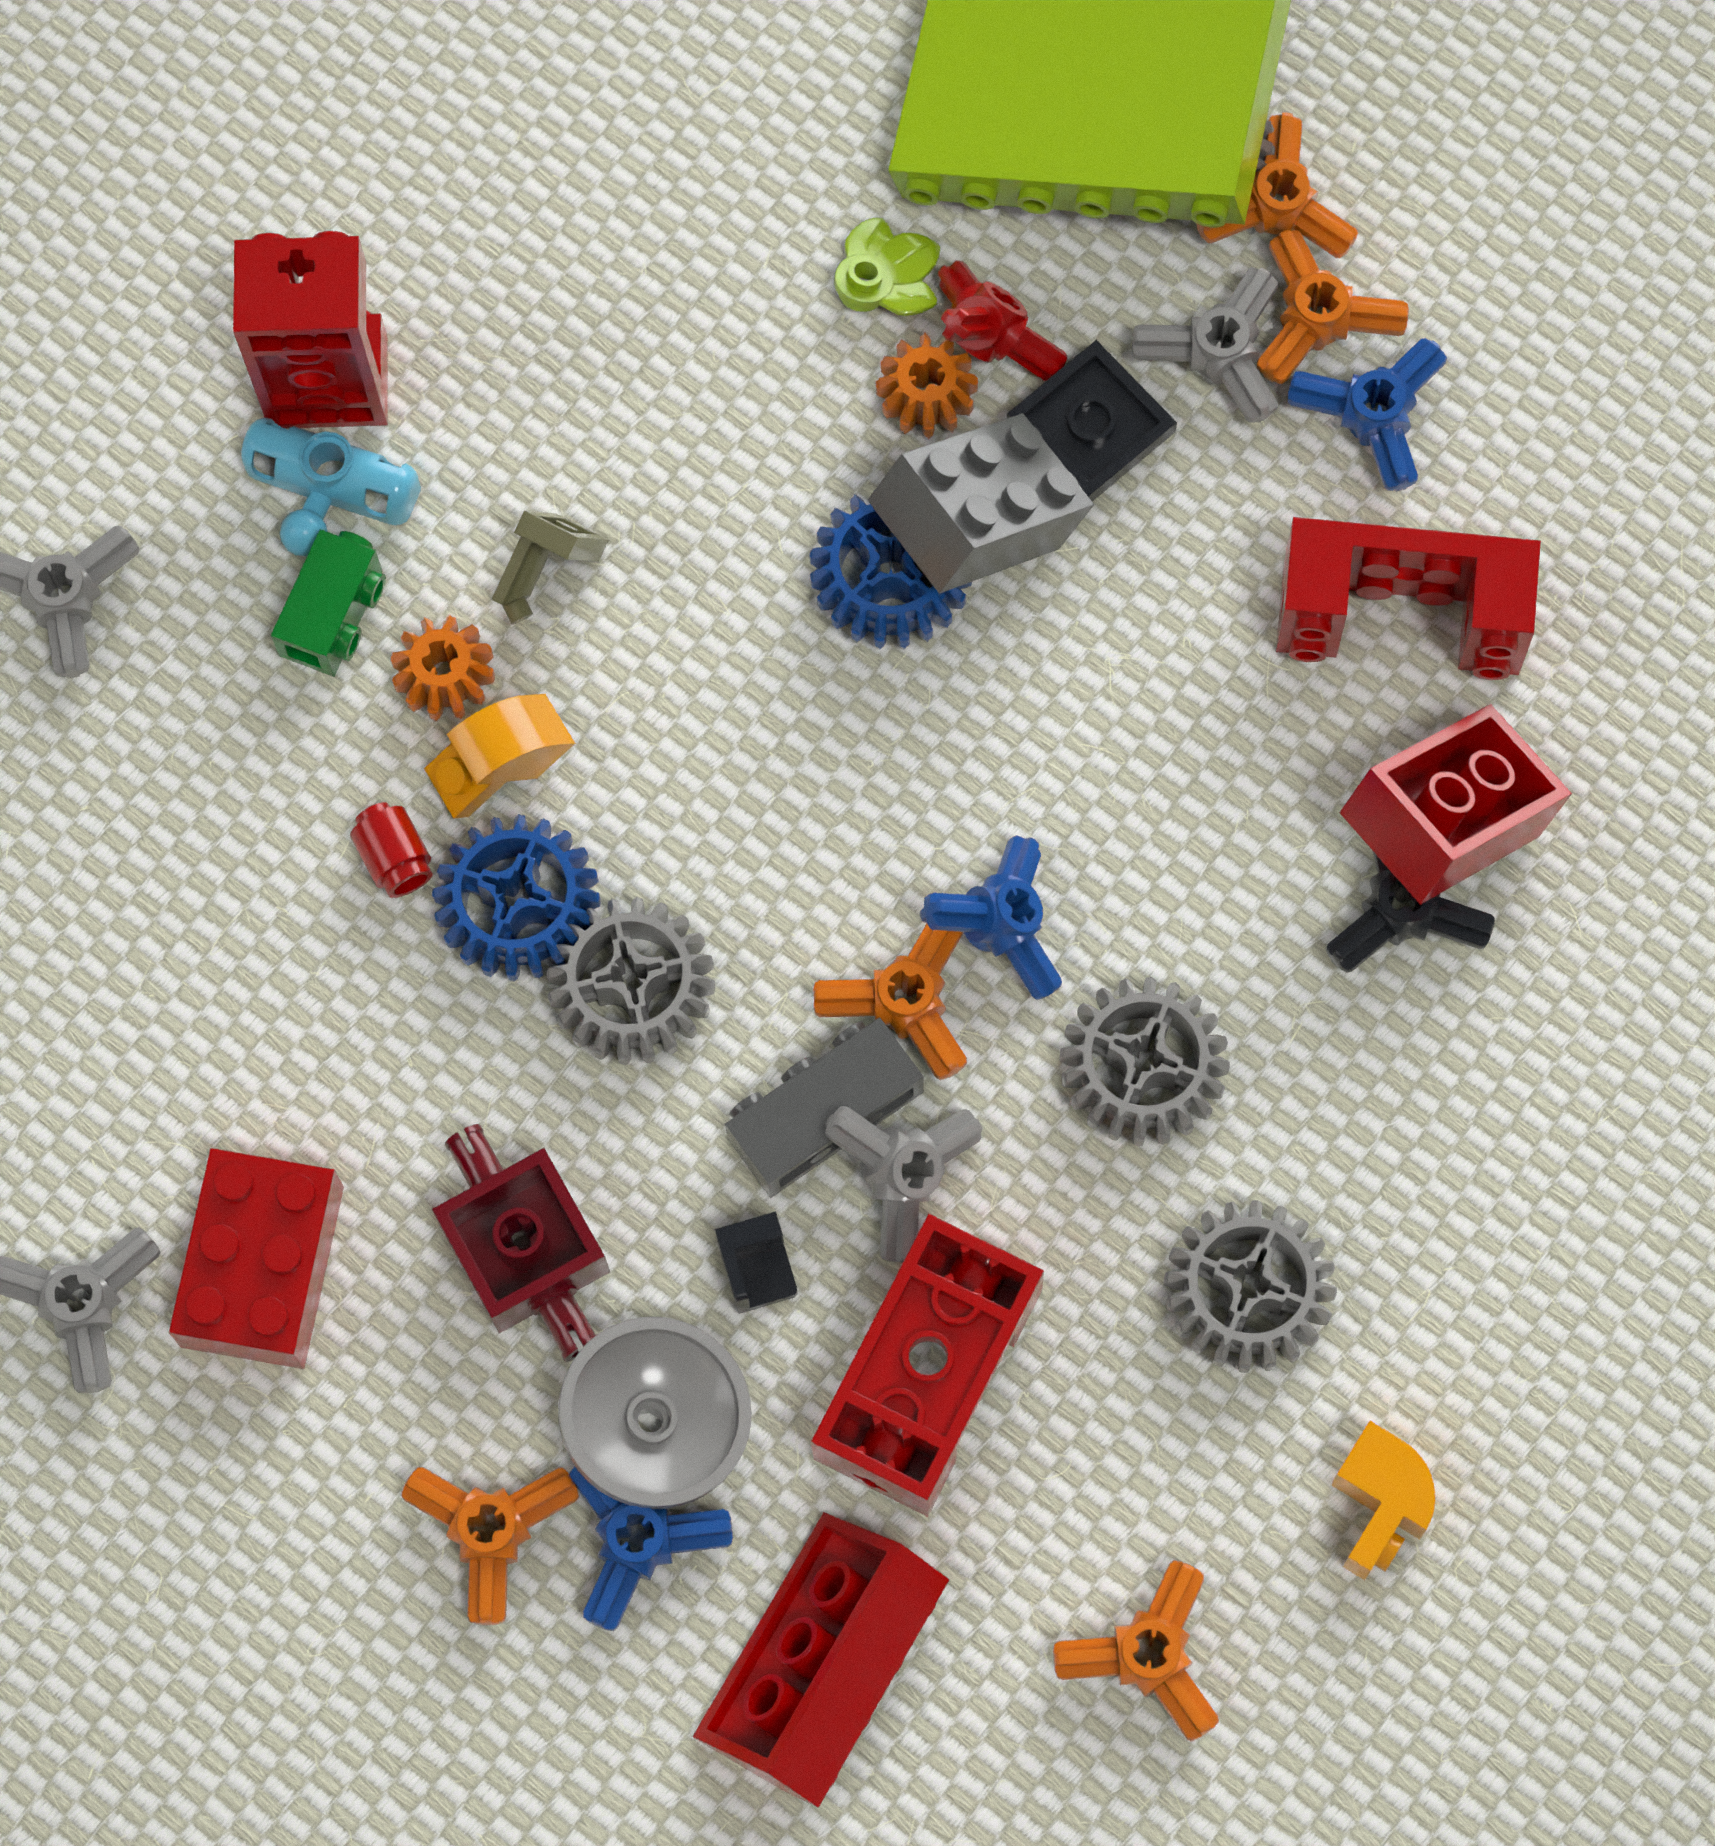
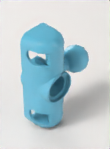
M261 418L251 424L243 440L241 458L246 473L251 478L307 497L302 509L293 511L285 517L279 532L281 542L285 548L296 556L307 557L319 530L327 531V526L323 520L330 505L396 526L407 522L420 494L421 485L417 472L406 463L401 467L393 465L383 455L350 445L346 438L338 433L327 431L314 433L295 426L290 427L288 430L277 425L271 418ZM255 452L276 459L274 476L265 475L255 469L253 462ZM328 461H340L344 464L338 472L332 475L325 476L316 473L318 468ZM367 489L388 496L386 514L376 512L366 505Z

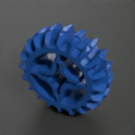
M854 494L850 499L852 514L850 515L843 510L834 508V511L831 513V523L834 528L820 526L817 531V542L822 547L813 548L810 551V564L817 568L810 573L811 587L821 590L817 596V605L822 611L834 609L831 615V623L836 629L853 622L851 638L856 643L863 639L868 631L874 633V644L879 649L885 646L887 635H897L899 646L905 649L910 643L909 633L917 631L918 635L928 642L933 637L931 621L948 628L952 623V613L949 608L962 609L965 606L966 594L961 589L970 587L972 582L940 594L934 586L929 588L923 583V574L917 569L918 565L895 536L887 537L879 534V532L891 530L871 504L866 505L862 498ZM852 548L860 553V562L866 567L860 574V583L853 590L847 584L841 572L844 560ZM889 562L891 566L889 574L883 573L880 565ZM893 562L901 564L902 571L893 574ZM892 598L901 600L905 604L888 606L880 605L879 603Z
M518 814L515 817L512 830H504L500 818L493 817L490 821L493 833L491 835L483 837L480 830L475 827L470 828L468 831L472 844L470 849L461 844L452 843L449 851L451 857L458 865L439 864L437 869L438 876L446 884L435 887L432 890L435 903L444 906L435 912V920L439 927L449 928L444 935V940L449 948L463 946L460 957L465 965L469 966L483 957L481 967L483 974L492 977L497 972L500 964H505L507 978L514 982L518 980L520 975V966L529 965L533 977L540 979L543 976L542 960L550 958L554 966L566 964L565 958L562 957L556 945L566 944L574 946L577 942L578 937H576L568 924L578 925L583 930H587L592 926L589 922L590 916L586 911L588 908L596 909L601 906L600 894L590 889L599 882L598 875L594 868H583L589 860L588 852L584 847L570 850L573 839L571 833L566 829L550 839L551 825L544 818L536 824L532 832L528 831L524 815ZM517 857L512 866L506 870L499 872L486 870L498 861ZM542 861L552 866L565 880L567 893L564 903L554 900L550 891L538 886L541 878L539 867ZM525 886L528 900L518 898L514 906L508 908L505 896L516 897L519 890ZM470 893L481 896L483 904L495 909L492 917L495 927L491 935L477 927L468 916L467 903ZM537 923L548 926L536 935L516 939L520 931L527 925Z

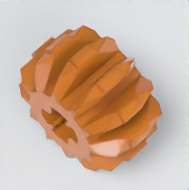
M924 333L920 337L918 348L914 349L909 343L901 339L897 344L898 357L884 356L880 366L881 373L884 376L876 381V395L885 399L882 403V413L886 419L900 417V430L904 434L911 431L916 424L923 425L924 436L930 439L934 435L935 424L938 423L953 433L954 429L957 428L956 414L969 416L973 411V399L970 395L978 391V377L975 374L968 373L971 369L972 361L968 353L953 355V342L944 340L937 348L931 347V339Z
M450 614L443 622L442 629H435L433 622L424 617L423 621H421L423 634L419 637L414 633L403 631L401 640L406 650L392 653V666L399 671L392 678L395 690L400 693H408L405 700L408 708L413 712L427 705L430 718L436 722L442 716L444 707H451L455 717L462 719L465 715L463 701L467 699L474 704L483 705L485 696L480 686L493 684L495 680L493 668L487 665L494 657L491 646L487 643H478L480 639L479 630L473 624L458 631L457 620ZM448 661L451 671L447 674L438 675L435 665Z

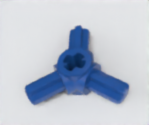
M1423 338L1390 369L1378 367L1376 370L1369 371L1363 375L1353 374L1351 383L1297 371L1291 379L1287 396L1288 403L1291 406L1342 417L1340 427L1348 428L1358 438L1361 445L1371 446L1384 488L1387 491H1402L1418 481V473L1405 438V434L1411 429L1408 413L1417 405L1414 394L1446 364L1447 357L1435 341ZM1366 403H1370L1372 409L1375 408L1376 403L1382 404L1387 409L1382 411V407L1379 405L1377 411H1372L1366 407Z
M1016 835L1007 841L997 874L987 877L984 880L983 886L971 888L966 895L949 893L928 894L924 898V908L920 910V918L932 930L964 932L966 938L973 946L985 952H992L994 957L1005 952L1032 997L1040 1000L1058 990L1062 985V979L1034 935L1042 928L1040 924L1043 918L1041 900L1031 886L1041 857V853L1038 850L1039 843L1031 837L1023 838Z
M576 1467L569 1473L576 1488L600 1519L595 1530L603 1540V1544L597 1556L605 1561V1564L583 1610V1618L601 1629L615 1631L619 1627L640 1578L651 1580L657 1565L673 1564L672 1554L727 1548L732 1545L733 1530L729 1511L725 1509L668 1515L667 1508L651 1509L631 1506L605 1495L589 1483ZM642 1524L647 1535L654 1531V1538L644 1540L643 1551L632 1552L628 1542L620 1546L621 1539L631 1536V1526Z

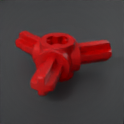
M956 260L950 266L943 265L938 272V276L941 279L939 287L952 303L951 309L943 312L940 318L946 325L942 333L946 340L956 342L969 354L984 362L991 363L994 359L1001 361L1008 356L1044 381H1047L1064 367L1068 357L1066 352L1026 326L1028 322L1027 310L1012 294L992 282L985 281L981 283L963 261Z

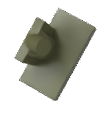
M524 510L514 531L515 534L521 537L491 600L503 606L511 625L529 618L533 615V612L526 599L531 596L551 552L567 560L599 562L609 540L558 514Z

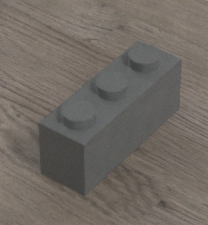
M880 1017L868 1026H865L862 1021L851 1025L833 1040L832 1044L835 1047L833 1050L817 1061H814L812 1057L800 1060L782 1075V1085L764 1097L760 1092L753 1093L740 1101L730 1111L729 1115L732 1119L725 1123L727 1139L770 1198L842 1149L825 1135L827 1128L825 1123L828 1117L834 1114L839 1107L847 1106L876 1126L924 1093V1076Z

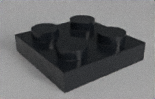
M1097 340L1007 413V418L1022 413L1025 415L1029 422L1040 432L1043 440L1065 468L1074 475L1078 484L1092 502L1172 436L1177 428V422Z

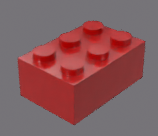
M1489 704L1371 767L1339 813L1421 905L1539 838L1572 793L1495 707Z
M210 1148L169 1328V1334L181 1348L305 1369L344 1186L335 1169Z

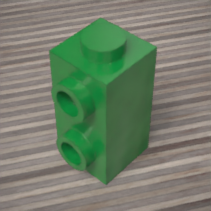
M319 530L271 633V638L280 657L335 677L342 660L349 662L352 659L361 638V628L358 627L366 607L374 608L377 605L386 582V576L382 574L383 571L377 552L368 540L348 531H340L337 536L327 531Z

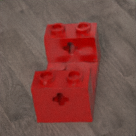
M323 231L315 234L314 237L286 238L277 233H261L253 236L252 239L234 240L233 333L264 418H271L277 425L285 429H289L292 426L298 428L388 426V336L381 313H371L366 310V259L359 236H348L339 231ZM300 276H303V277H302V282H301V283H298V282H299V277H300Z
M1293 517L1283 565L1276 652L1289 653L1291 658L1302 662H1320L1326 657L1336 658L1347 617L1349 591H1356L1358 596L1371 600H1384L1392 597V595L1417 597L1419 602L1432 606H1443L1451 604L1453 601H1463L1458 670L1473 671L1474 676L1486 680H1502L1508 678L1509 675H1519L1535 630L1541 540Z
M928 1213L811 1440L813 1460L928 1517L957 1460V1446L1008 1345L1015 1346L1042 1293L1044 1270ZM934 1342L945 1350L947 1362L942 1370L932 1375H924L917 1372L911 1366L909 1355L912 1349L919 1343Z

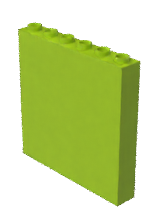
M927 0L888 171L902 198L925 206L935 205L938 201L963 203L968 207L979 210H989L996 205L1020 207L1022 210L1033 214H1047L1051 210L1074 211L1085 217L1095 219L1106 218L1109 214L1135 216L1149 223H1162L1167 219L1192 220L1201 226L1212 228L1221 227L1225 223L1245 224L1291 0Z

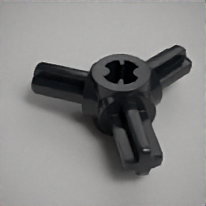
M1373 852L1378 874L1370 879L1372 895L1362 902L1364 914L1331 940L1326 946V952L1338 968L1349 973L1388 941L1396 946L1404 940L1413 937L1424 941L1427 932L1477 949H1484L1489 943L1495 925V917L1492 914L1441 898L1440 894L1420 905ZM1394 898L1401 903L1410 898L1415 902L1414 909L1412 910L1405 906L1396 910L1392 906Z

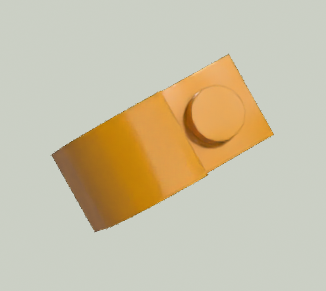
M546 694L514 696L479 710L451 729L446 734L451 743L424 770L454 819L471 816L506 782L539 778L575 742Z
M1369 1421L1331 1484L1336 1489L1375 1512L1343 1565L1345 1569L1363 1580L1367 1578L1374 1565L1384 1572L1388 1569L1405 1538L1395 1533L1396 1528L1400 1527L1420 1540L1431 1522L1435 1508L1434 1482L1423 1458L1409 1444L1374 1422Z

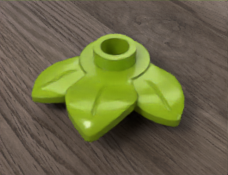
M881 217L865 220L849 233L844 246L846 258L839 263L834 276L835 290L845 306L859 312L872 311L882 306L897 315L911 316L926 312L937 305L938 300L934 292L923 282L938 262L940 246L937 242L919 233H901L893 236L889 225Z

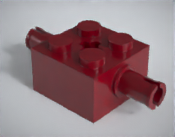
M474 1124L463 1128L475 1152L469 1153L458 1132L446 1140L445 1147L451 1152L470 1188L434 1207L432 1211L498 1333L500 1334L532 1315H541L562 1353L563 1360L565 1362L572 1361L579 1353V1350L570 1332L574 1331L583 1347L596 1336L574 1295L577 1293V1290L610 1273L606 1257L545 1148L503 1169L487 1141L481 1125ZM520 1231L527 1238H530L532 1244L531 1247L523 1251L514 1246L512 1236Z

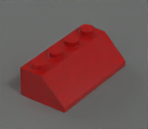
M823 1512L692 1737L777 1788L819 1808L830 1787L835 1783L839 1771L862 1731L869 1724L873 1712L893 1677L901 1668L904 1658L920 1630L935 1609L936 1603L950 1579L903 1544Z

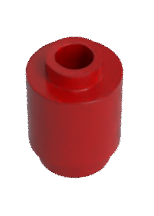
M381 802L366 808L358 814L355 819L357 825L351 830L350 838L376 887L385 888L390 898H398L418 890L432 878L433 873L428 866L431 862V856L403 806L390 807L387 802Z

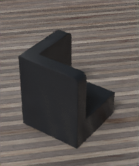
M776 1211L715 1229L717 1243L738 1314L797 1296V1286L785 1249L783 1234Z

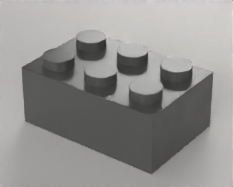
M1023 413L902 453L868 499V502L939 594L1059 550L1094 506V503L1080 487L1074 475L1065 468L1043 440L1040 432L1029 422Z

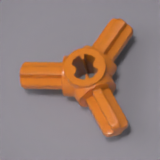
M1292 113L1272 115L1268 121H1271L1274 132L1269 133L1266 136V140L1273 143L1275 153L1273 155H1266L1264 162L1267 165L1255 173L1245 224L1225 223L1221 227L1212 228L1196 223L1197 230L1201 238L1207 243L1217 242L1252 227L1258 233L1266 232L1269 234H1279L1288 229L1290 231L1298 230L1304 237L1335 258H1342L1356 241L1358 231L1355 227L1315 201L1319 192L1310 186L1307 176L1308 170L1299 163L1303 126L1301 119L1294 117ZM1275 195H1282V201L1274 199Z
M1285 230L1269 242L1270 252L1288 287L1282 295L1287 305V309L1280 316L1283 329L1258 359L1256 365L1257 369L1268 381L1279 384L1285 383L1311 349L1319 351L1337 339L1346 340L1348 331L1392 336L1404 335L1408 323V303L1401 300L1353 296V286L1345 285L1339 278L1332 275L1329 270H1319L1301 232L1298 230ZM1318 306L1323 307L1321 314L1316 313Z
M926 923L908 957L899 955L895 958L893 964L886 969L874 970V979L819 980L815 982L813 994L816 1016H875V1020L880 1017L885 1025L896 1033L898 1038L910 1037L937 1079L942 1080L954 1076L966 1066L967 1057L941 1018L946 1007L939 998L945 986V981L940 976V973L962 937L963 932L932 930ZM902 989L907 996L917 993L916 1003L910 1005L905 998L895 1001V992Z
M418 1467L407 1479L401 1497L405 1502L448 1526L446 1537L460 1545L459 1561L469 1563L467 1613L469 1622L478 1625H497L503 1623L506 1619L508 1564L518 1561V1545L532 1538L527 1529L576 1502L579 1498V1493L569 1473L564 1468H557L508 1496L504 1487L492 1494H488L478 1487L467 1493L430 1470ZM494 1514L500 1525H505V1529L494 1531L492 1542L485 1543L479 1532H474V1528L484 1526L487 1515Z
M1174 1560L1169 1563L1148 1611H1136L1130 1625L1115 1626V1636L1056 1642L1053 1648V1659L1057 1678L1071 1680L1118 1676L1120 1685L1136 1684L1144 1697L1154 1693L1189 1741L1197 1740L1207 1734L1218 1724L1219 1717L1186 1671L1193 1663L1184 1651L1190 1635L1183 1630L1204 1583V1574L1187 1563ZM1149 1638V1645L1152 1646L1155 1639L1165 1647L1160 1657L1162 1666L1151 1668V1661L1149 1660L1146 1667H1143L1135 1660L1140 1648L1139 1640Z

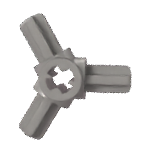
M1251 267L1247 270L1226 304H1215L1212 309L1205 312L1202 316H1192L1191 326L1140 324L1135 326L1132 336L1133 357L1137 360L1190 361V371H1198L1204 377L1211 379L1213 384H1225L1248 422L1253 423L1265 420L1277 410L1278 403L1254 365L1259 358V353L1253 343L1259 335V329L1255 323L1278 289V281L1266 269ZM1221 340V342L1218 341L1216 347L1210 344L1211 341ZM1226 342L1231 344V347L1221 348L1224 347Z
M120 525L114 526L75 557L67 551L63 555L38 556L33 562H29L0 552V590L20 596L22 606L36 612L37 624L48 630L53 672L58 677L76 678L89 670L90 665L84 624L92 618L93 600L102 594L98 585L139 553L140 549L134 538ZM70 585L71 588L64 594L62 586ZM57 588L59 597H51V593Z
M841 1106L834 1114L828 1117L825 1123L827 1127L825 1135L833 1143L861 1161L860 1172L864 1175L867 1184L873 1189V1199L882 1200L881 1258L892 1262H904L918 1235L919 1202L930 1200V1194L936 1190L945 1173L944 1164L980 1142L983 1130L982 1125L970 1110L962 1109L925 1132L919 1128H912L903 1134L894 1127H889L882 1131L851 1108Z
M138 1227L130 1231L92 1265L84 1258L77 1265L72 1266L57 1263L49 1271L9 1257L0 1256V1295L37 1306L39 1318L53 1322L55 1336L66 1339L73 1385L76 1392H100L110 1387L112 1382L104 1332L112 1328V1310L122 1301L116 1293L156 1260L160 1255V1250L151 1237ZM83 1288L92 1298L90 1301L82 1299L86 1307L74 1312L67 1304L68 1299L76 1301L72 1293Z

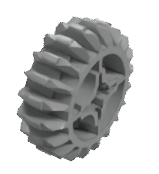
M636 897L633 899L631 913H621L618 901L611 899L607 906L609 917L600 919L594 909H587L586 912L590 916L589 922L592 925L587 930H583L578 925L568 924L576 937H578V940L574 946L566 944L556 945L562 957L565 958L566 964L556 965L547 969L548 982L559 986L548 993V999L551 1007L564 1008L556 1017L560 1028L570 1029L576 1027L572 1039L577 1047L585 1046L596 1038L593 1048L594 1056L603 1060L609 1054L612 1046L617 1047L618 1060L622 1065L629 1064L631 1049L641 1048L644 1061L651 1064L655 1060L653 1045L661 1042L665 1051L669 1054H674L678 1051L677 1042L673 1035L676 1031L690 1039L695 1037L697 1029L688 1016L696 1018L708 1017L710 1013L709 1004L699 997H706L715 993V981L707 976H703L714 969L713 959L711 955L698 954L705 946V940L701 933L686 935L690 926L686 916L680 915L666 924L669 913L666 904L659 903L654 907L649 916L645 915L642 898ZM631 939H642L656 943L671 953L675 959L665 961L663 955L658 957L643 956L634 949ZM613 944L614 955L611 962L605 968L591 972V979L582 980L585 969L592 958L603 948ZM625 958L629 959L632 972L636 973L640 983V987L636 989L639 1004L634 1005L631 992L626 989V985L623 982L622 975L626 974L623 962ZM681 981L679 991L672 1003L662 1013L650 1019L648 1007L651 1000L657 994L670 990V984ZM598 1001L600 1006H620L628 1013L631 1024H621L606 1020L592 1011L587 1003Z
M1152 977L1145 979L1143 993L1135 994L1130 980L1126 978L1121 980L1119 983V999H1115L1110 991L1105 988L1099 989L1096 992V1001L1101 1011L1091 1005L1082 1003L1078 1007L1077 1016L1084 1025H1067L1064 1036L1074 1045L1061 1048L1059 1058L1061 1063L1073 1067L1062 1073L1061 1082L1063 1087L1081 1088L1071 1097L1073 1109H1083L1093 1104L1094 1107L1087 1117V1124L1091 1128H1096L1108 1118L1112 1121L1108 1137L1113 1141H1117L1121 1137L1123 1127L1134 1129L1132 1139L1135 1146L1144 1145L1146 1130L1148 1129L1155 1130L1156 1139L1160 1144L1169 1143V1124L1171 1123L1184 1135L1192 1133L1194 1125L1188 1112L1204 1120L1211 1116L1212 1107L1205 1098H1222L1225 1086L1214 1077L1227 1075L1230 1068L1228 1060L1215 1056L1226 1050L1228 1044L1226 1036L1218 1034L1208 1035L1217 1026V1016L1211 1013L1196 1018L1195 1015L1201 1007L1202 999L1198 995H1193L1183 1005L1177 1002L1180 985L1176 982L1171 983L1167 987L1165 996L1155 994L1156 981ZM1138 1018L1150 1019L1144 1030L1138 1034L1125 1035L1116 1031L1112 1036L1105 1034L1109 1029L1121 1022ZM1169 1026L1176 1029L1188 1042L1195 1058L1196 1070L1182 1065L1183 1058L1170 1052L1166 1046L1165 1038ZM1155 1039L1153 1066L1150 1064L1149 1071H1142L1138 1082L1133 1085L1136 1072L1133 1054L1139 1059L1140 1052H1147L1151 1041ZM1093 1053L1107 1058L1106 1065L1115 1068L1122 1075L1124 1082L1119 1098L1113 1095L1097 1076L1093 1065ZM1176 1086L1185 1089L1177 1097L1157 1105H1139L1143 1095L1150 1089L1160 1087L1174 1091Z
M1258 1200L1251 1202L1248 1217L1246 1218L1240 1217L1239 1208L1235 1202L1226 1203L1224 1208L1225 1223L1223 1224L1211 1211L1204 1212L1201 1216V1223L1207 1235L1196 1228L1187 1226L1182 1232V1239L1191 1250L1173 1247L1169 1255V1260L1183 1270H1172L1166 1272L1164 1276L1165 1286L1182 1291L1166 1299L1167 1311H1188L1187 1314L1176 1322V1332L1182 1335L1197 1328L1200 1333L1195 1337L1191 1350L1196 1354H1200L1207 1348L1210 1342L1218 1347L1214 1355L1213 1364L1218 1367H1222L1226 1363L1229 1352L1239 1354L1237 1366L1239 1372L1242 1373L1249 1371L1252 1355L1256 1354L1260 1355L1261 1364L1265 1371L1274 1370L1276 1366L1275 1349L1277 1348L1289 1362L1296 1361L1300 1356V1351L1294 1337L1305 1345L1314 1346L1319 1339V1334L1310 1323L1328 1325L1332 1313L1326 1307L1317 1302L1333 1301L1337 1295V1288L1335 1286L1318 1282L1333 1274L1335 1270L1334 1263L1328 1260L1314 1262L1312 1260L1324 1250L1325 1242L1323 1239L1314 1238L1304 1244L1300 1239L1304 1236L1309 1226L1306 1220L1300 1219L1296 1221L1289 1230L1282 1225L1286 1217V1208L1277 1206L1272 1219L1261 1218L1262 1203ZM1240 1240L1258 1241L1253 1252L1243 1260L1234 1261L1221 1257L1217 1262L1207 1258L1215 1250L1228 1243ZM1276 1249L1282 1252L1295 1267L1301 1283L1302 1297L1289 1292L1290 1285L1279 1280L1273 1273L1271 1261ZM1261 1261L1262 1266L1258 1275L1260 1279L1258 1289L1265 1294L1261 1296L1256 1290L1254 1298H1248L1244 1309L1239 1312L1238 1307L1242 1297L1240 1294L1242 1284L1236 1278L1239 1277L1244 1283L1246 1274L1252 1275L1257 1262ZM1198 1276L1210 1280V1287L1221 1292L1227 1299L1229 1312L1224 1325L1215 1319L1205 1307L1199 1293ZM1265 1311L1279 1316L1281 1311H1285L1293 1315L1291 1319L1276 1329L1262 1333L1242 1332L1248 1319L1258 1312Z

